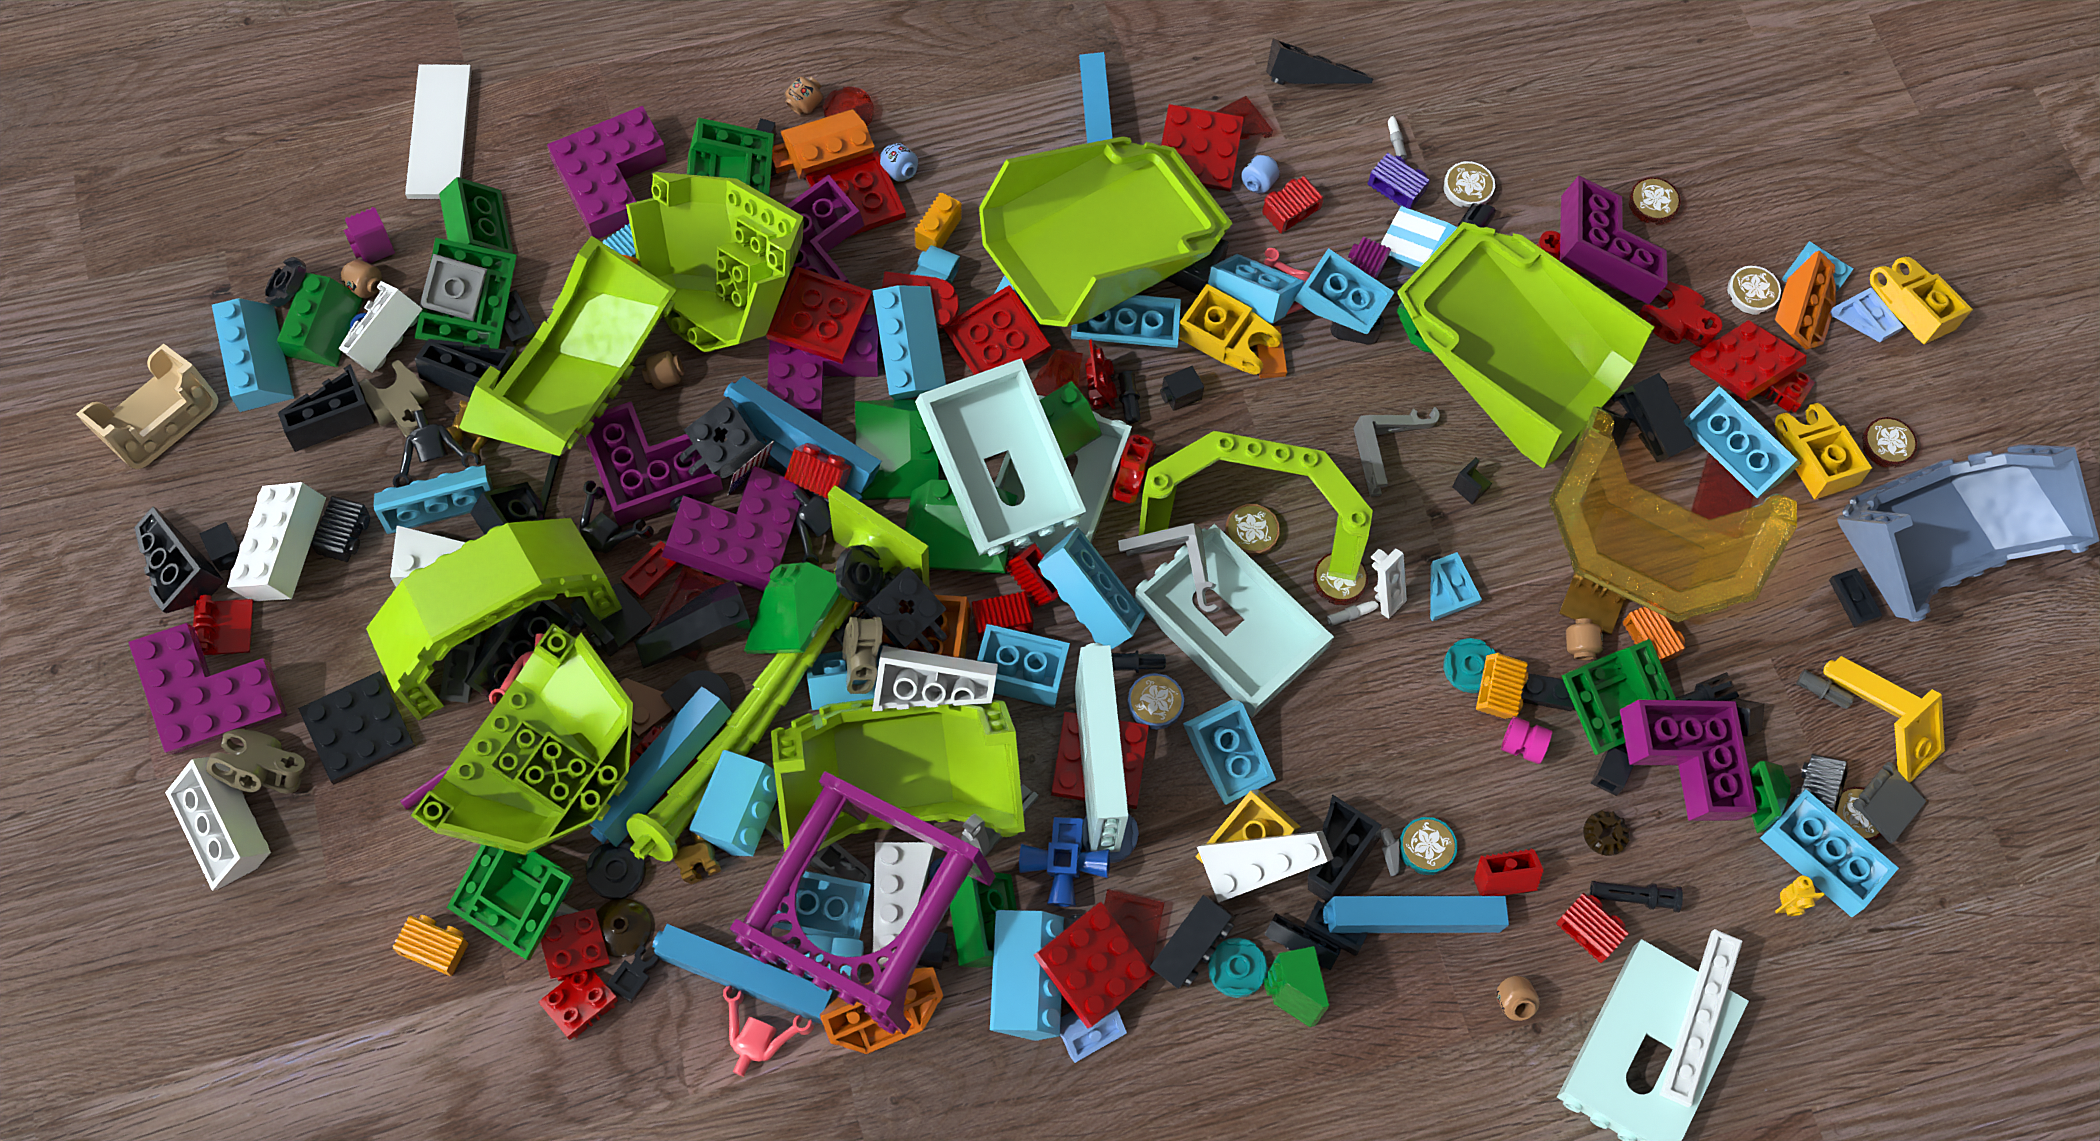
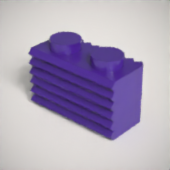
M1387 152L1372 170L1368 185L1372 186L1373 189H1376L1382 195H1385V197H1389L1398 206L1412 209L1427 191L1430 179L1427 178L1422 170H1415L1407 165L1400 156H1393Z

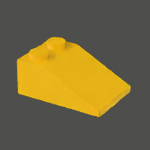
M1255 789L1246 795L1206 844L1296 834L1301 826L1262 792ZM1198 853L1196 858L1203 863L1200 853Z

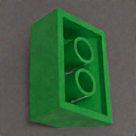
M456 177L439 193L448 240L514 254L501 190Z
M306 272L277 339L285 357L338 367L343 354L339 347L351 330V320L358 315L364 299L358 297L349 288L330 277Z
M1072 381L1039 400L1064 459L1102 436V432L1087 399Z
M993 872L995 878L990 886L967 875L953 899L950 911L959 966L975 968L993 966L996 911H1017L1011 874Z
M1315 947L1278 953L1267 973V978H1264L1267 996L1272 995L1273 1003L1308 1027L1316 1026L1328 1009L1329 1003Z

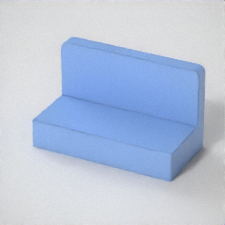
M1116 1008L1089 1029L1086 1028L1074 1010L1060 1018V1036L1074 1062L1081 1060L1127 1034Z

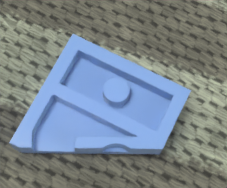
M1872 287L1833 307L1830 311L1833 317L1878 342H1882L1897 334L1904 327Z

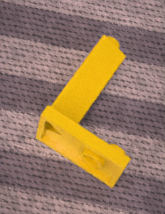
M1843 656L1839 657L1836 661L1830 660L1825 665L1823 672L1833 683L1899 718L1894 723L1898 772L1909 783L1945 751L1942 694L1932 689L1923 698H1920Z

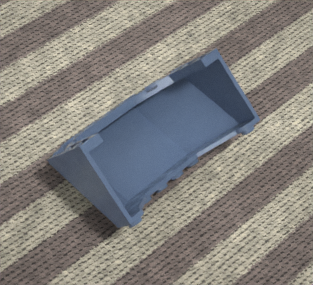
M2019 444L2008 447V452L1993 455V451L1990 450L1968 455L1969 460L1954 463L1953 458L1942 460L1851 497L1849 500L1850 504L1845 506L1842 511L1843 515H1840L1837 521L1895 616L1909 619L1911 622L1919 621L1926 618V614L1931 611L1928 603L1932 595L1939 592L1938 589L1942 587L1958 585L1962 582L1961 579L1966 577L1980 576L1984 574L1985 569L2004 566L2007 564V560L2065 549L2071 550L2072 553H2079L2088 550L2089 545L2100 541L2075 447Z

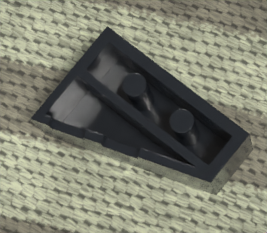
M428 339L415 357L420 379L471 398L475 385L490 365L500 371L496 387L517 360L515 347L507 346L506 350L490 348L487 344L473 347L464 346L463 342Z
M351 364L343 368L345 372L334 380L327 379L322 383L323 387L310 396L306 393L278 412L284 433L294 452L375 423Z
M1660 373L1641 380L1615 393L1611 397L1614 403L1619 401L1627 413L1624 414V417L1631 421L1633 420L1641 433L1638 437L1656 462L1670 458L1695 445L1692 439V432L1685 425L1680 415V408L1673 401L1668 391V384L1661 377Z
M1333 794L1322 831L1334 859L1312 867L1308 876V890L1327 903L1334 896H1340L1380 840L1382 827L1381 824Z
M1203 894L1151 964L1150 968L1178 989H1181L1184 985L1189 987L1199 974L1195 971L1202 961L1207 963L1217 950L1214 945L1220 938L1225 939L1234 927L1232 922L1236 916L1209 895Z

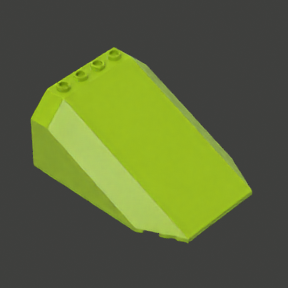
M1123 136L1006 159L979 207L982 241L987 252L1040 324L1063 327L1086 322L1208 256L1232 225L1231 220L1175 148L1164 145L1159 146L1150 142H1145L1144 145L1131 142V138Z
M1462 222L1398 290L1401 301L1428 347L1519 451L1543 469L1552 465L1588 425L1596 406L1603 408L1616 393L1636 365L1655 328L1523 235L1515 233L1512 236L1496 233L1495 229L1481 228L1466 222Z

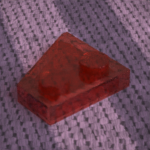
M1056 349L1049 358V362L1039 370L1037 377L1032 382L1036 394L1046 397L1070 381L1078 388L1083 353Z

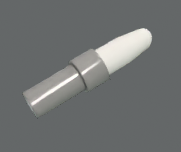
M1392 116L1388 121L1391 143L1394 145L1396 156H1400L1405 160L1407 154L1403 143L1404 138L1396 118Z
M1375 601L1357 606L1353 605L1345 608L1343 611L1327 616V622L1330 626H1334L1348 620L1352 621L1377 609L1379 605Z

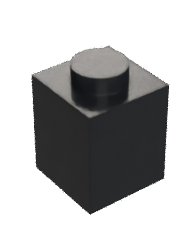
M1190 366L1165 376L1160 393L1163 401L1166 404L1169 403L1172 410L1175 411L1202 400L1204 385L1194 367Z
M227 522L199 533L208 555L218 571L233 569L240 551V545Z
M1614 747L1605 751L1590 784L1617 796L1625 787L1634 766L1629 764L1627 751L1620 747Z
M935 931L917 965L941 970L943 961L949 962L952 951V944H948V934Z

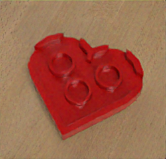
M884 271L882 289L898 285L931 287L938 331L943 330V327L948 326L957 318L960 309L959 297L954 287L946 280L937 277Z

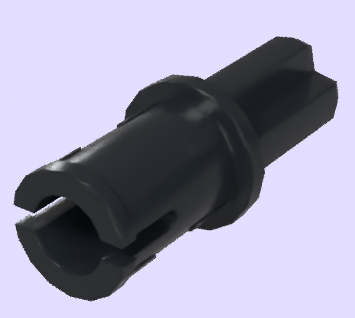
M1124 371L1119 373L1118 376L1121 391L1119 401L1123 404L1125 421L1129 424L1139 422L1141 418L1138 404L1140 394L1136 390L1135 373Z
M1138 650L1135 653H1111L1113 671L1129 670L1139 673V669H1165L1166 656L1164 654H1139Z

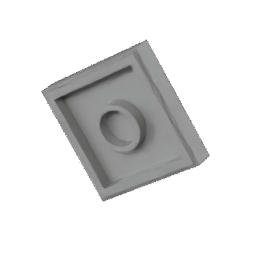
M433 254L419 306L474 322L487 269Z

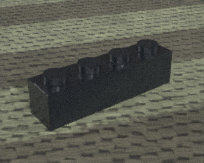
M1275 913L1265 933V936L1271 941L1284 945L1290 951L1314 946L1319 966L1329 970L1332 969L1342 949Z

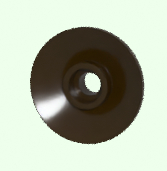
M625 898L615 899L604 904L596 912L609 956H631L635 954L640 945L645 946L651 934V919L646 909L640 903ZM622 920L625 922L624 928L620 930L615 929L617 921Z

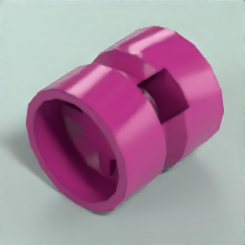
M1513 716L1506 730L1501 750L1515 756L1522 753L1524 759L1540 764L1547 751L1552 730L1539 725H1535L1532 728L1528 721Z

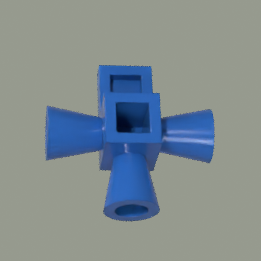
M1054 817L1052 843L1049 842L1048 850L1021 844L1019 872L1047 870L1050 877H1054L1047 905L1076 907L1073 878L1080 879V871L1104 878L1109 877L1110 849L1082 853L1083 819Z

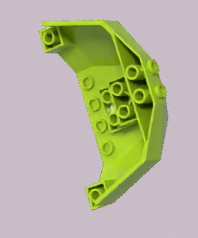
M663 172L653 173V184L651 187L653 198L626 204L636 258L639 259L638 266L677 290L672 299L675 302L673 309L668 316L663 315L671 330L703 352H712L715 349L766 336L802 244L804 216L738 179Z
M554 623L550 626L509 689L444 777L432 791H428L411 814V817L435 833L523 855L592 824L596 818L600 821L604 818L611 808L607 804L613 794L619 796L628 784V781L624 778L629 772L633 702L582 633L575 639Z

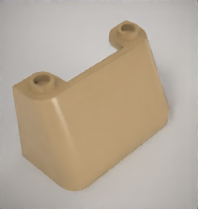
M165 344L156 349L148 358V368L154 377L111 411L101 402H92L76 414L126 464L135 469H141L149 465L210 415L218 405L216 393L193 364Z

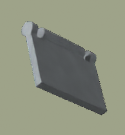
M1886 762L1883 769L1875 775L1861 792L1859 799H1856L1852 805L1891 844L1895 842L1926 800L1896 770V766L1893 763Z

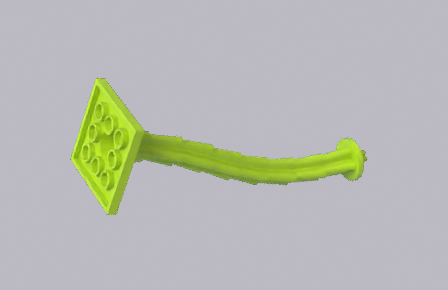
M834 485L828 493L834 541L845 548L857 544L872 547L881 558L878 561L880 567H883L884 575L889 571L896 576L902 569L909 566L930 590L928 545ZM840 593L804 653H777L752 684L754 688L726 720L725 723L727 725L696 758L698 761L667 791L668 795L647 815L637 813L628 819L626 823L627 831L635 841L630 850L635 853L634 856L636 858L644 860L649 854L657 860L667 862L675 857L678 852L675 841L694 818L723 750L746 757L754 743L758 745L781 706H786L808 667L812 668L835 628H840L854 606V601L847 600Z

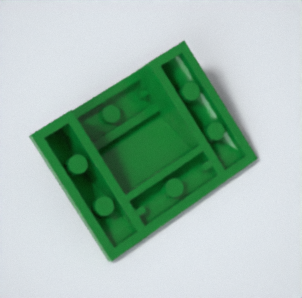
M698 118L688 153L687 175L738 179L769 197L774 134Z
M435 237L431 261L433 254L485 268L487 269V274L474 322L422 307L415 338L426 341L428 339L463 342L464 346L473 347L487 344L490 348L498 349L517 255Z
M917 399L855 401L856 446L882 461L873 482L860 494L862 500L911 499L913 490L929 480H939L938 456L915 403Z
M929 480L912 491L904 530L928 545L929 569L992 573L1006 572L1010 544L1004 546L1005 551L989 557V554L985 553L979 556L948 480ZM995 486L1003 503L1009 506H1017L1019 499L1017 495Z
M809 562L782 564L777 566L770 574L771 580L765 588L744 648L747 654L804 653L841 593L836 583V575Z
M1651 639L1616 651L1561 675L1595 755L1625 743L1620 709L1637 700H1676Z
M481 844L451 898L447 909L519 956L530 961L573 883L574 877L571 872L537 851L523 855Z

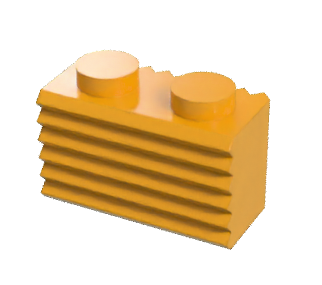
M942 192L938 193V197L930 205L928 212H925V216H922L923 220H920V223L915 228V247L922 251H927L931 245L941 249L962 219V203Z
M1500 653L1487 655L1476 710L1503 719L1516 717L1523 706L1521 694L1523 692L1522 688L1528 680L1527 662Z
M420 915L419 919L409 916L402 931L399 933V937L396 939L395 944H393L395 952L400 956L452 977L468 946V942L463 938L464 933L451 926H447L446 930L436 926L437 922L425 915Z

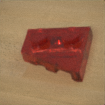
M1247 96L1215 111L1244 117L1240 139H1249L1250 135H1264V138L1272 136V128Z

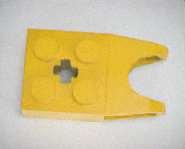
M1910 257L1898 258L1892 265V269L1887 266H1879L1872 270L1870 274V283L1876 293L1895 314L1896 318L1923 344L1955 331L1973 310L1937 273L1931 275ZM1901 263H1905L1909 267V275H1904L1901 272ZM1879 272L1883 273L1887 278L1886 285H1882L1879 282Z
M1206 284L1179 322L1178 339L1224 364L1250 374H1259L1263 369V363L1250 350V347L1257 344L1278 347L1282 341V336L1276 328L1252 312L1251 307Z
M1814 403L1806 410L1807 425L1800 423L1788 413L1777 415L1775 430L1782 446L1801 463L1795 470L1814 500L1860 485L1872 469L1844 425L1840 426L1821 404ZM1814 411L1818 414V420L1815 417ZM1783 421L1785 422L1788 431L1785 430Z

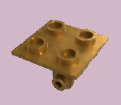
M1576 567L1559 614L1573 620L1582 618L1592 619L1593 624L1601 626L1603 632L1611 635L1623 602L1626 600L1630 590L1624 584L1621 585L1611 581L1609 578H1603L1602 575L1586 571L1585 568Z

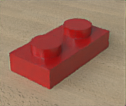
M662 541L620 578L621 582L641 600L681 564L661 557L665 548V544Z

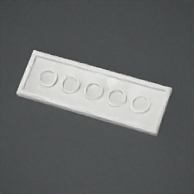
M419 65L405 193L407 199H440L439 193L456 177L462 178L472 74L470 65Z

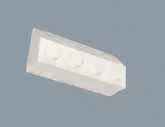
M209 757L192 759L165 793L213 891L256 870L271 852L256 823L255 817L252 815L244 799L242 791L230 787L206 772ZM215 763L216 767L222 771L231 770L228 766Z

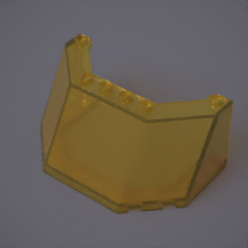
M1594 406L1548 500L1557 520L1563 543L1570 556L1574 573L1675 622L1689 619V617L1704 613L1705 615L1726 609L1728 606L1741 602L1747 603L1756 600L1797 528V501L1782 494H1773L1767 497L1763 504L1710 520L1629 482L1612 435L1614 420L1609 413Z

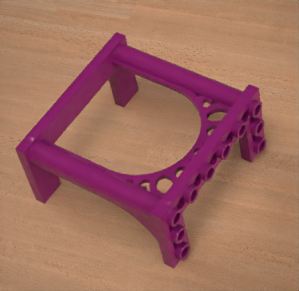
M824 771L819 780L823 790L744 921L735 919L730 930L737 936L735 941L743 946L744 950L752 955V958L764 964L771 962L777 966H780L783 961L788 964L786 969L798 977L802 978L804 974H807L814 978L812 983L822 990L828 992L831 987L840 992L838 997L846 1003L854 1006L858 1002L866 1006L864 1011L871 1015V1019L879 1023L878 1026L893 1035L897 1030L906 1035L911 1023L904 1017V1001L910 980L925 948L967 875L990 886L995 878V874L980 849ZM841 811L862 822H865L869 814H872L947 852L946 857L901 933L884 948L858 957L836 956L816 947L803 932L796 911V898L800 881ZM784 904L788 905L789 910L787 914H776L778 910L782 912V907ZM784 921L792 924V929L788 934L782 937L772 935V929L776 924ZM794 938H798L801 940V945L796 948L795 944L789 942ZM822 954L823 960L821 962H817L816 957ZM885 957L888 958L887 962L882 964L885 967L884 971L882 972V969L877 962L880 958ZM863 964L871 965L874 970L873 980L867 985L862 984L858 977L859 968ZM848 965L851 967V980L845 971L840 972L842 966Z

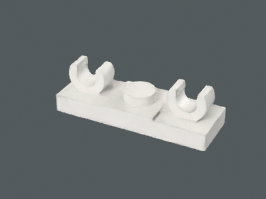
M1378 549L1371 556L1375 560L1372 567L1378 571V585L1374 588L1378 593L1375 595V599L1381 603V614L1389 619L1407 601L1404 554L1398 549H1394L1387 555L1384 551Z

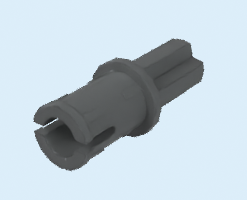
M1806 669L1802 671L1796 682V685L1818 695V699L1825 698L1844 709H1848L1854 700L1853 695L1832 685V680L1820 678Z

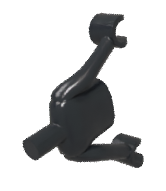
M424 409L417 410L413 413L418 428L407 436L400 473L394 476L393 485L396 488L401 487L400 479L402 477L406 479L407 485L413 482L412 477L408 473L414 447L420 463L447 456L448 452L444 441L462 458L461 462L466 468L470 467L468 463L470 456L475 458L477 465L481 464V457L477 453L467 452L452 437L445 426L429 424Z
M592 480L585 482L583 490L587 497L580 519L579 532L591 552L594 550L599 553H608L622 541L637 534L643 539L653 536L654 529L651 526H647L642 531L646 525V522L642 519L635 521L633 528L621 532L623 529L602 512L589 523L594 500L602 498L604 490L599 486L592 492L596 487V483Z
M799 486L792 494L802 505L796 515V524L805 555L802 557V563H805L808 557H814L819 563L818 557L813 553L807 526L812 529L817 537H820L832 527L829 499L820 495L810 498Z

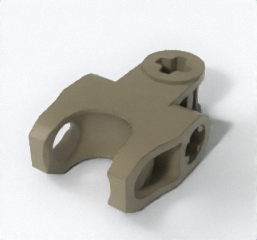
M397 360L391 363L397 374V380L391 387L386 389L375 388L366 378L359 381V384L364 392L366 402L379 424L383 427L395 421L407 438L413 430L418 428L413 412L421 410L420 405L430 400V397L416 375Z
M850 617L849 623L846 625L842 653L843 659L847 663L846 687L850 694H867L872 690L876 681V658L882 642V621L880 617H874L873 619ZM854 680H867V682L861 685L853 684Z
M239 728L224 732L221 747L230 754L217 752L211 754L208 759L206 772L230 787L246 792H256L261 786L280 793H293L300 787V774L305 766V761L300 755L283 751L280 741L275 737L258 731ZM230 738L240 739L244 746L234 744ZM290 760L294 761L293 766L289 768ZM215 763L228 766L231 770L222 771L216 767ZM286 777L285 785H282L281 781Z

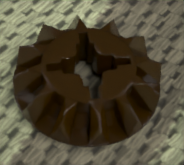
M1601 810L1592 814L1586 820L1583 835L1587 845L1593 851L1601 855L1612 856L1620 853L1630 841V828H1627L1624 818L1615 815L1614 811L1605 812ZM1601 826L1606 829L1613 826L1614 829L1611 833L1613 838L1606 836L1600 839L1599 837L1603 832Z

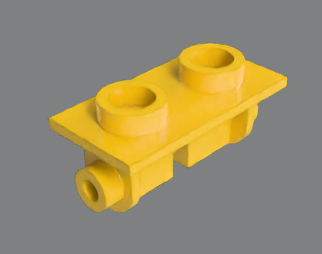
M1805 875L1799 876L1793 881V884L1788 885L1780 892L1782 906L1775 912L1776 914L1787 913V916L1790 917L1802 915L1807 908L1815 906V902L1824 896V892L1815 893L1812 880Z

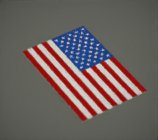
M774 441L733 474L728 495L748 480L753 466L762 468L767 464Z

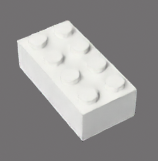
M303 482L262 486L227 587L247 599H253V601L292 599L326 497Z

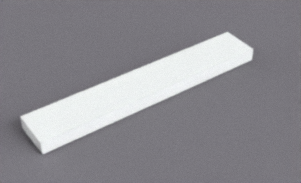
M1716 929L1711 931L1660 1092L1661 1096L1686 1107L1692 1106L1742 945V940Z

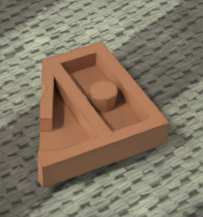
M628 678L619 683L633 702L631 730L639 739L646 736L654 726L657 727L674 714L673 710L661 697V694L664 692Z

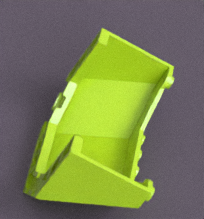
M591 236L578 252L563 290L553 305L552 309L554 310L548 320L542 323L534 338L496 387L500 371L490 365L474 387L459 428L463 431L546 453L562 455L576 444L581 435L584 437L588 436L595 425L592 422L594 417L596 416L600 419L608 407V404L605 403L609 397L614 399L622 387L619 384L622 379L627 381L635 369L632 364L662 316H668L673 309L675 302L672 299L677 290Z
M1213 431L1148 469L1142 497L1139 536L1168 529L1177 485L1218 460L1308 476L1338 513L1328 576L1355 581L1368 540L1373 510L1325 451Z
M571 518L513 522L493 527L486 535L477 540L467 541L460 549L450 554L441 555L434 563L424 568L413 570L408 577L402 579L366 629L394 693L419 721L444 707L438 695L426 680L434 671L432 664L435 660H443L450 649L536 601L554 599L558 593H565L566 597L583 596L591 612L599 621L621 610L622 607L605 573Z
M874 698L826 704L819 708L820 714L815 716L806 714L791 721L792 727L787 730L779 727L771 731L773 765L785 851L823 790L819 780L824 771L923 821L936 820L938 822H948L953 819L966 822L971 815L976 813L985 821V827L994 829L995 832L1000 833L1003 837H1012L1019 832H1025L1016 731L1005 701L993 700L991 704L956 706L953 704L938 705V707L926 708V706L909 707V709L897 710V708H886L883 711H872ZM841 811L818 851L850 833L859 834L865 832L866 829L873 828L889 830L895 826L872 814H869L866 821L862 822Z

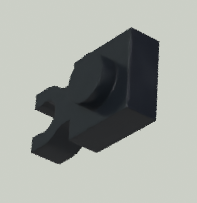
M642 945L636 950L634 961L630 964L624 960L606 984L608 988L631 1004L650 980V977L645 974L646 971L654 968L660 961V958L655 954L649 961H642L641 958L647 951Z

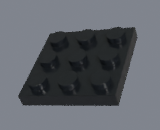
M380 671L298 708L333 785L415 747Z

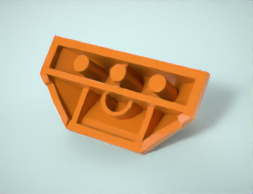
M1820 250L1814 252L1787 279L1775 321L1806 350L1824 345L1832 318L1830 311L1836 305V284L1833 276L1835 265Z
M933 967L915 968L904 1001V1017L911 1023L906 1035L897 1030L894 1035L878 1026L879 1023L872 1020V1016L864 1011L866 1006L858 1002L852 1006L839 997L819 1015L831 1044L868 1054L923 1031L937 1004L942 1000L943 993Z

